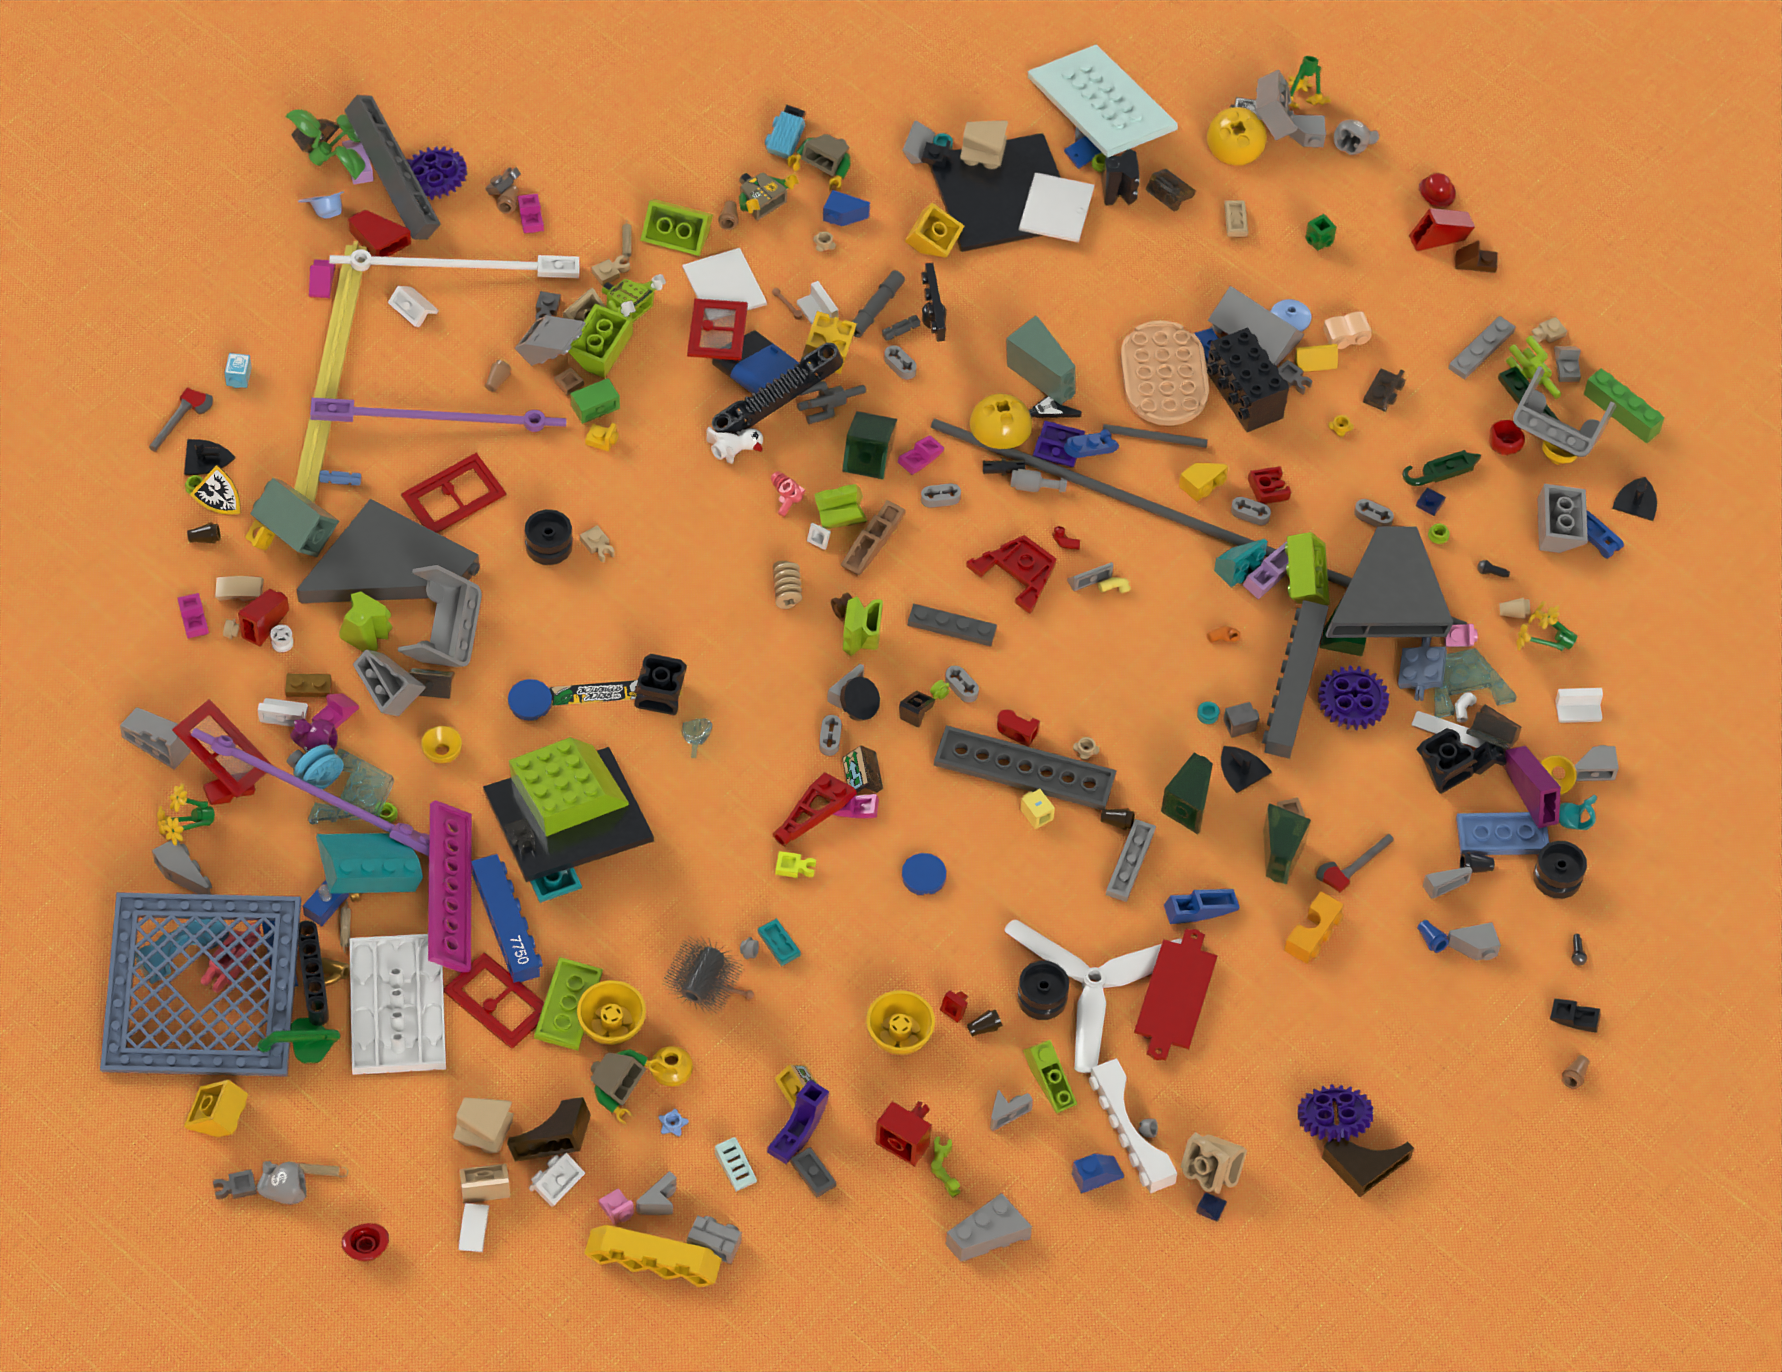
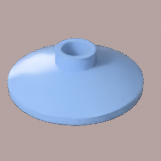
M1292 299L1277 302L1271 309L1273 314L1300 332L1310 325L1311 312L1300 301Z

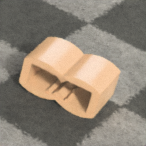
M1353 312L1324 321L1323 330L1329 345L1337 344L1338 349H1344L1350 344L1362 345L1371 339L1372 330L1364 312Z

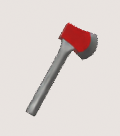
M187 387L180 396L181 404L156 436L149 448L156 452L189 409L192 408L198 414L208 411L213 404L212 395Z
M1387 834L1343 870H1340L1335 862L1321 865L1317 871L1316 879L1341 893L1350 885L1349 879L1392 843L1394 841L1393 837Z

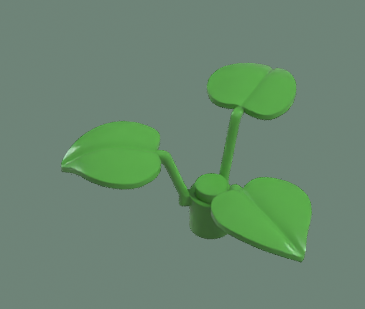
M298 109L289 112L285 116L305 135L313 138L316 137L312 145L314 149L309 154V159L315 165L321 166L330 157L337 155L354 180L365 169L363 158L351 148L346 149L345 146H338L335 151L331 152L332 147L345 134L353 142H361L347 115L342 114L337 117V125L343 132L330 144L327 142L318 143L321 136V131L318 129L320 122L310 112Z

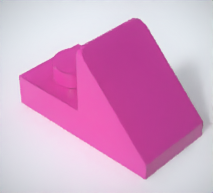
M314 259V264L310 266L309 297L330 298L335 264L329 263V260Z
M343 693L329 694L326 696L327 706L312 718V722L324 719L332 722L335 728H338L359 709V705Z

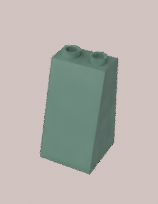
M1036 315L1006 338L1007 366L1060 405L1073 398L1076 394L1075 365Z
M272 478L265 485L263 494L254 503L253 510L250 513L297 552L318 557L339 523L338 519L284 481Z

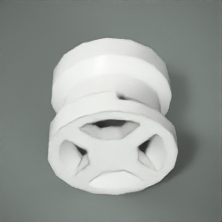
M277 625L271 630V644L275 651L287 652L293 647L292 630L288 626Z

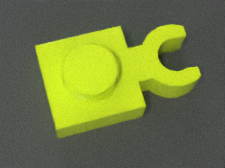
M779 851L775 875L798 878V873H803L806 877H814V870L807 867H816V860L813 858L801 860V854Z

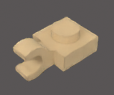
M1554 317L1540 323L1531 332L1538 343L1544 339L1551 343L1565 337L1568 331L1558 318Z

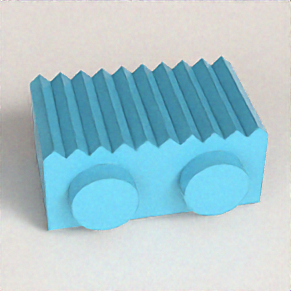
M781 111L780 115L774 118L772 134H768L765 140L768 153L785 159L793 155L806 125L804 119Z

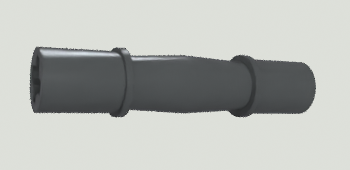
M893 270L884 282L879 285L877 292L869 299L865 307L858 311L857 316L852 321L857 323L853 336L861 337L868 327L874 323V318L883 310L887 302L895 296V293L905 282V277L900 272Z

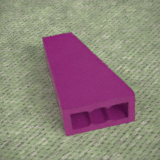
M1526 745L1505 750V759L1507 761L1505 770L1536 826L1543 828L1559 824L1560 785Z

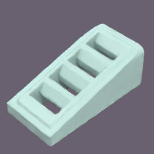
M736 1137L715 1146V1156L735 1191L757 1182ZM735 1157L738 1158L737 1160L728 1163L729 1160ZM741 1165L743 1166V1168H740L734 1172L732 1171V1169L737 1168ZM745 1173L748 1175L738 1181L736 1180V1177Z

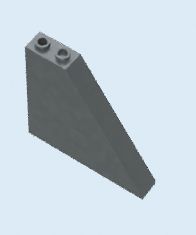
M370 499L297 588L298 602L351 601V594L363 592L375 600L429 598L426 592L427 580L413 574V569L439 565L470 580L480 569L479 555Z
M1377 527L1326 632L1327 638L1447 637L1453 625V620L1417 527Z

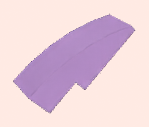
M352 140L342 141V145L346 149L351 148L355 150L365 162V169L356 180L351 175L353 185L373 181L370 160L362 143L353 142Z
M1287 541L1264 559L1262 564L1247 576L1243 584L1258 600L1287 574L1286 565L1289 564L1288 556L1285 552Z

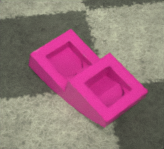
M538 193L517 196L523 232L544 231Z
M928 436L916 442L914 449L899 456L897 463L913 475L936 459L944 451V447L932 436Z
M199 593L178 597L187 638L209 634Z
M876 794L854 796L842 809L833 815L850 818H877L879 798Z

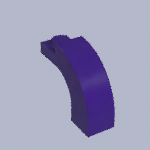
M812 1080L807 1082L797 1094L796 1104L791 1117L781 1132L767 1147V1153L787 1164L796 1152L799 1153L824 1113L829 1097L828 1090Z

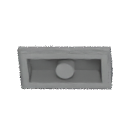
M918 121L913 122L902 150L911 164L923 163L921 159L926 142L932 143L935 136L931 129Z
M1111 562L1067 578V581L1072 590L1076 591L1112 577L1113 563Z

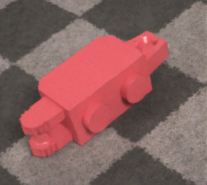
M258 926L255 930L261 934L260 927ZM233 930L239 937L244 933L243 931ZM251 932L243 941L251 948L258 942V938ZM230 934L223 944L228 947L236 938ZM239 943L231 950V953L238 959L247 950ZM221 946L213 954L214 958L224 951ZM228 954L218 961L224 969L235 962ZM251 954L248 955L241 963L246 966L253 956ZM210 960V968L203 975L201 984L208 986L214 977L218 978L212 988L213 991L218 993L226 984L230 985L232 982ZM237 965L229 974L235 979L242 969Z

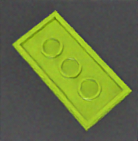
M559 957L534 1039L576 1051L579 1050L584 1031L578 1021V1002L582 994L589 987L600 982L603 969Z

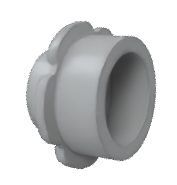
M748 937V939L742 941L740 953L743 954L745 959L756 958L759 943L757 940H753L752 937Z

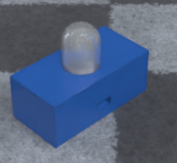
M325 880L303 905L304 915L320 926H323L347 899L349 893L329 894V888Z

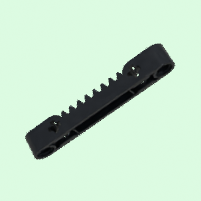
M833 343L821 345L803 357L799 365L795 364L793 370L788 369L787 374L781 373L780 378H774L772 384L766 383V388L760 387L758 393H752V397L746 396L745 401H737L716 414L712 419V427L715 432L732 433L738 436V431L741 432V430L752 427L837 371L843 365V357L837 346Z

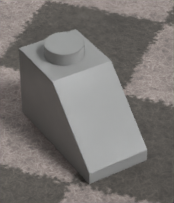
M1294 115L1295 117L1291 118L1297 127V131L1288 134V136L1303 147H1324L1326 136L1324 115Z
M1600 745L1592 747L1575 765L1577 771L1576 781L1615 780L1619 769L1615 746Z
M1493 922L1450 930L1447 937L1449 941L1447 946L1476 961L1482 959L1491 960L1497 957L1501 946Z

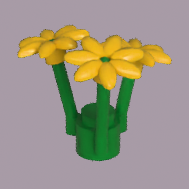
M1304 56L1296 78L1293 76L1288 77L1290 80L1288 84L1292 86L1290 90L1292 103L1288 104L1289 106L1299 108L1300 104L1293 102V94L1295 91H1299L1300 88L1304 92H1308V88L1313 87V85L1308 83L1309 78H1305V76H1313L1314 73H1316L1315 97L1309 96V99L1305 101L1312 105L1318 103L1324 105L1332 101L1329 99L1330 96L1323 97L1321 92L1320 72L1322 67L1318 66L1319 60L1317 58Z
M1543 601L1529 618L1528 624L1535 617L1541 620L1539 626H1542L1543 630L1550 624L1558 630L1555 635L1557 643L1531 637V634L1526 632L1528 624H1522L1521 631L1518 632L1519 638L1516 641L1518 651H1520L1521 647H1524L1525 642L1529 643L1531 641L1563 651L1564 647L1568 650L1572 648L1578 635L1568 630L1558 621L1557 617L1560 613L1557 611L1560 606L1550 607L1548 612L1545 613L1541 610L1546 601Z
M183 783L179 787L174 786V794L169 796V799L172 800L169 808H174L175 812H178L180 805L184 806L185 803L198 806L192 810L191 816L173 818L165 816L162 806L159 807L157 812L159 833L165 835L166 831H168L166 839H171L174 846L177 845V840L183 841L182 831L200 826H210L215 818L214 809L208 806L207 801L200 802L187 798L188 792L183 791ZM186 821L196 822V823H192V824H188V825H184V826L178 825V822H186Z

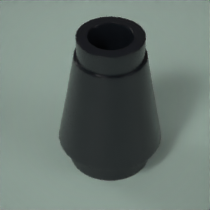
M1472 852L1462 854L1460 857V868L1471 867L1472 873L1494 870V858Z

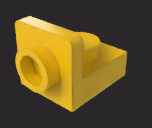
M612 423L610 428L592 424L585 439V445L609 452L612 445H615L618 441L619 433L617 432L616 424Z

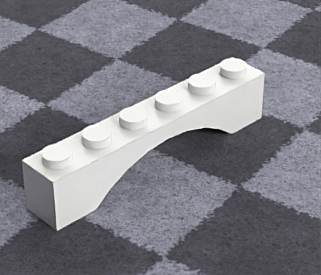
M1116 1058L1092 1067L1089 1078L1090 1086L1093 1091H1097L1102 1109L1107 1110L1112 1128L1117 1129L1121 1146L1127 1148L1131 1165L1139 1171V1179L1142 1186H1146L1149 1193H1153L1175 1184L1177 1171L1168 1154L1146 1142L1137 1133L1128 1118L1124 1104L1127 1076L1118 1059Z

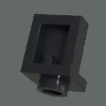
M947 140L946 147L926 142L921 162L945 168L946 161H951L953 149H950L951 141Z
M1484 742L1474 750V757L1477 762L1471 766L1474 768V773L1479 775L1494 764L1504 766L1507 763L1504 749L1490 742Z

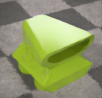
M857 484L846 485L815 494V501L823 528L832 529L868 522L860 507L863 495L861 488Z
M363 592L351 594L352 608L344 617L339 637L362 652L366 649L377 652L378 644L376 638L388 640V634L393 628L388 621L391 613L385 605Z
M858 596L848 600L843 633V651L850 656L861 648L878 649L883 601L881 599L872 600L866 608L863 607Z

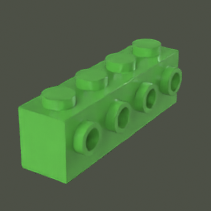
M1601 368L1587 380L1584 395L1605 412L1610 402H1614L1616 408L1612 417L1646 444L1660 433L1665 417L1659 411L1649 406L1642 398H1639L1630 391L1627 386L1617 381L1610 373Z

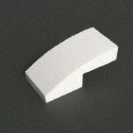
M465 1203L458 1250L483 1253L489 1205Z

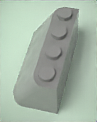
M1232 286L1229 287L1207 320L1213 324L1211 328L1219 334H1222L1224 331L1229 335L1248 327L1251 333L1256 335L1261 348L1267 351L1272 364L1276 366L1304 337V334Z

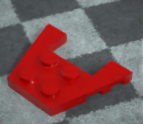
M1023 535L1001 545V548L993 552L987 551L982 554V557L968 560L966 567L979 577H982L994 565L1006 571L1027 587L1015 598V604L1030 614L1056 565L1057 559Z

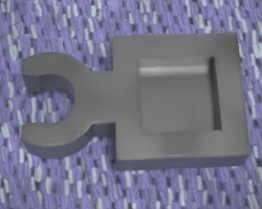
M509 167L502 176L497 175L490 180L491 183L485 188L488 194H502L514 183L513 180L520 176L519 169L515 167L512 170Z
M540 291L536 304V320L547 315L556 316L561 301L560 294Z
M1289 360L1278 368L1280 376L1288 382L1289 388L1294 385L1299 393L1304 394L1305 387L1303 385H1307L1309 388L1312 387V380L1309 377H1302L1304 371Z
M252 1169L228 1174V1181L223 1179L213 1181L214 1188H223L221 1191L215 1192L216 1199H223L231 1193L233 1199L257 1194Z

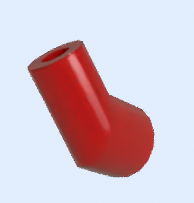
M1062 526L1054 528L1052 536L1060 547L1074 550L1080 549V539L1068 538L1065 534V528Z

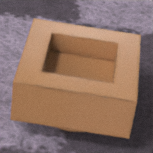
M571 367L554 377V383L567 396L584 386V380Z
M1298 797L1277 802L1276 807L1283 825L1305 819V813Z

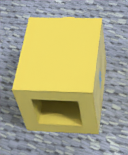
M1041 789L1028 792L1021 798L1020 810L1034 829L1054 819L1055 807Z

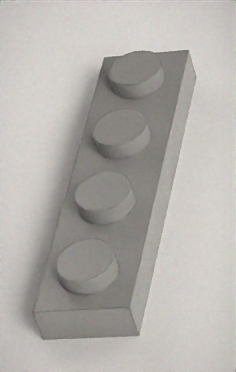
M1499 316L1449 363L1448 369L1465 380L1515 332L1516 326Z
M1135 819L1107 887V896L1127 902L1156 831L1155 825Z

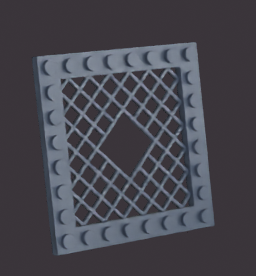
M116 892L100 1071L110 1073L288 1077L290 1042L275 1043L268 1052L258 1051V1045L253 1048L246 1040L255 1032L264 1039L265 1036L258 1029L266 1022V1037L274 1031L290 1030L293 1014L301 897ZM154 918L166 919L159 924ZM150 919L157 927L147 935L140 926ZM173 919L179 928L169 935L163 927ZM178 919H189V920H187L184 924H182ZM200 919L212 920L205 925ZM196 920L203 928L193 936L186 927ZM219 920L225 929L215 936L209 928ZM224 920H235V921L232 922L230 925H228ZM246 920L258 921L251 926ZM242 921L249 929L239 937L232 928ZM265 921L271 930L261 937L255 929ZM161 930L167 939L157 946L151 937ZM139 931L144 936V938L137 943V934ZM184 931L190 939L180 946L174 938ZM207 931L213 940L203 947L197 938ZM230 932L236 940L226 947L220 939ZM252 932L259 941L249 948L243 939ZM274 934V942L272 948L266 942V940ZM148 941L155 949L145 957L138 948ZM171 941L177 950L167 957L161 949ZM194 942L201 950L191 958L184 949ZM217 942L224 951L214 958L207 950ZM240 943L247 951L237 959L231 953V950ZM263 943L270 952L260 959L253 951ZM159 952L165 961L155 968L149 959ZM137 953L142 958V960L135 965V956ZM182 953L188 961L178 968L172 960ZM205 953L233 984L201 1012L197 1013L170 982ZM228 954L235 962L224 969L218 961ZM251 954L257 963L247 970L241 962ZM272 956V968L270 970L264 962ZM146 963L153 971L143 979L136 970ZM169 963L176 972L165 979L159 971ZM239 965L245 973L235 981L229 972ZM259 966H262L268 974L258 981L251 973ZM157 974L163 983L153 990L146 982ZM135 975L140 980V982L133 987V978ZM249 976L255 985L245 992L239 984ZM271 977L269 993L262 984ZM144 985L151 993L141 1001L134 993ZM167 985L174 994L164 1002L157 993ZM237 987L243 996L233 1003L227 994ZM260 988L267 996L256 1003L250 995ZM133 997L138 1004L131 1010V1000ZM155 997L161 1005L151 1012L144 1004ZM178 997L185 1005L174 1013L168 1004ZM224 998L231 1006L221 1014L214 1006ZM247 998L254 1007L244 1015L237 1006ZM269 1000L267 1015L261 1009V1006ZM142 1007L149 1015L138 1023L132 1015ZM166 1008L172 1016L162 1024L155 1015ZM188 1008L195 1017L185 1024L178 1016ZM212 1009L218 1017L208 1025L202 1016ZM235 1009L241 1018L231 1025L225 1017ZM258 1010L265 1018L255 1026L248 1017ZM131 1019L136 1027L129 1032V1022ZM153 1019L159 1027L149 1035L143 1026ZM176 1019L182 1028L172 1035L166 1027ZM199 1019L206 1028L196 1036L189 1027ZM222 1020L229 1029L219 1036L212 1028ZM246 1021L252 1029L242 1037L236 1028ZM140 1029L147 1038L137 1046L130 1037ZM163 1030L170 1038L160 1046L153 1038ZM187 1031L193 1039L183 1047L176 1038ZM210 1031L216 1040L206 1047L200 1038ZM233 1032L240 1040L230 1048L223 1039ZM149 1041H151L156 1046V1048L142 1047L145 1046ZM173 1041H174L175 1044L180 1048V1049H165V1048H166L168 1045H170ZM128 1042H129L134 1048H127ZM197 1042L204 1050L189 1048ZM218 1043H221L227 1050L211 1049ZM244 1043L250 1051L235 1049Z

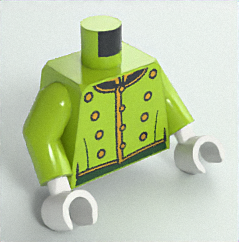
M658 274L652 278V281L644 284L635 283L628 279H623L616 286L609 282L605 283L602 293L607 295L606 308L623 314L625 317L633 318L634 323L653 306L654 291L661 290L662 285L666 284L664 276Z

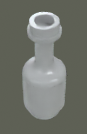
M1018 469V471L1013 470L1010 487H1016L1015 490L1038 492L1041 487L1059 489V493L1066 492L1067 480L1063 478L1060 481L1044 479L1039 471Z

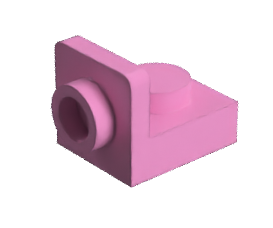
M1474 624L1452 625L1447 637H1444L1445 647L1474 646V642H1477L1478 637L1477 629H1474Z
M619 1188L599 1199V1205L614 1225L629 1220L634 1214V1203L631 1200L628 1201Z

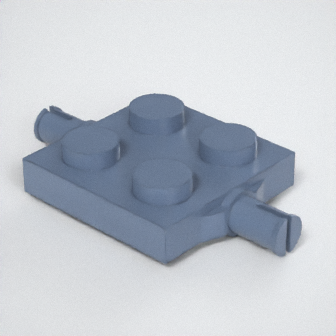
M1422 637L1421 647L1402 649L1398 685L1400 689L1411 688L1416 690L1414 697L1416 701H1419V698L1420 701L1424 700V690L1433 687H1443L1447 650L1445 646L1430 647L1431 637Z

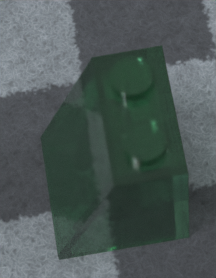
M856 411L847 433L842 471L884 479L895 440L898 419Z
M1194 752L1165 787L1161 812L1198 835L1201 830L1213 763L1206 757Z
M1270 803L1263 827L1266 877L1287 885L1306 844L1311 819Z

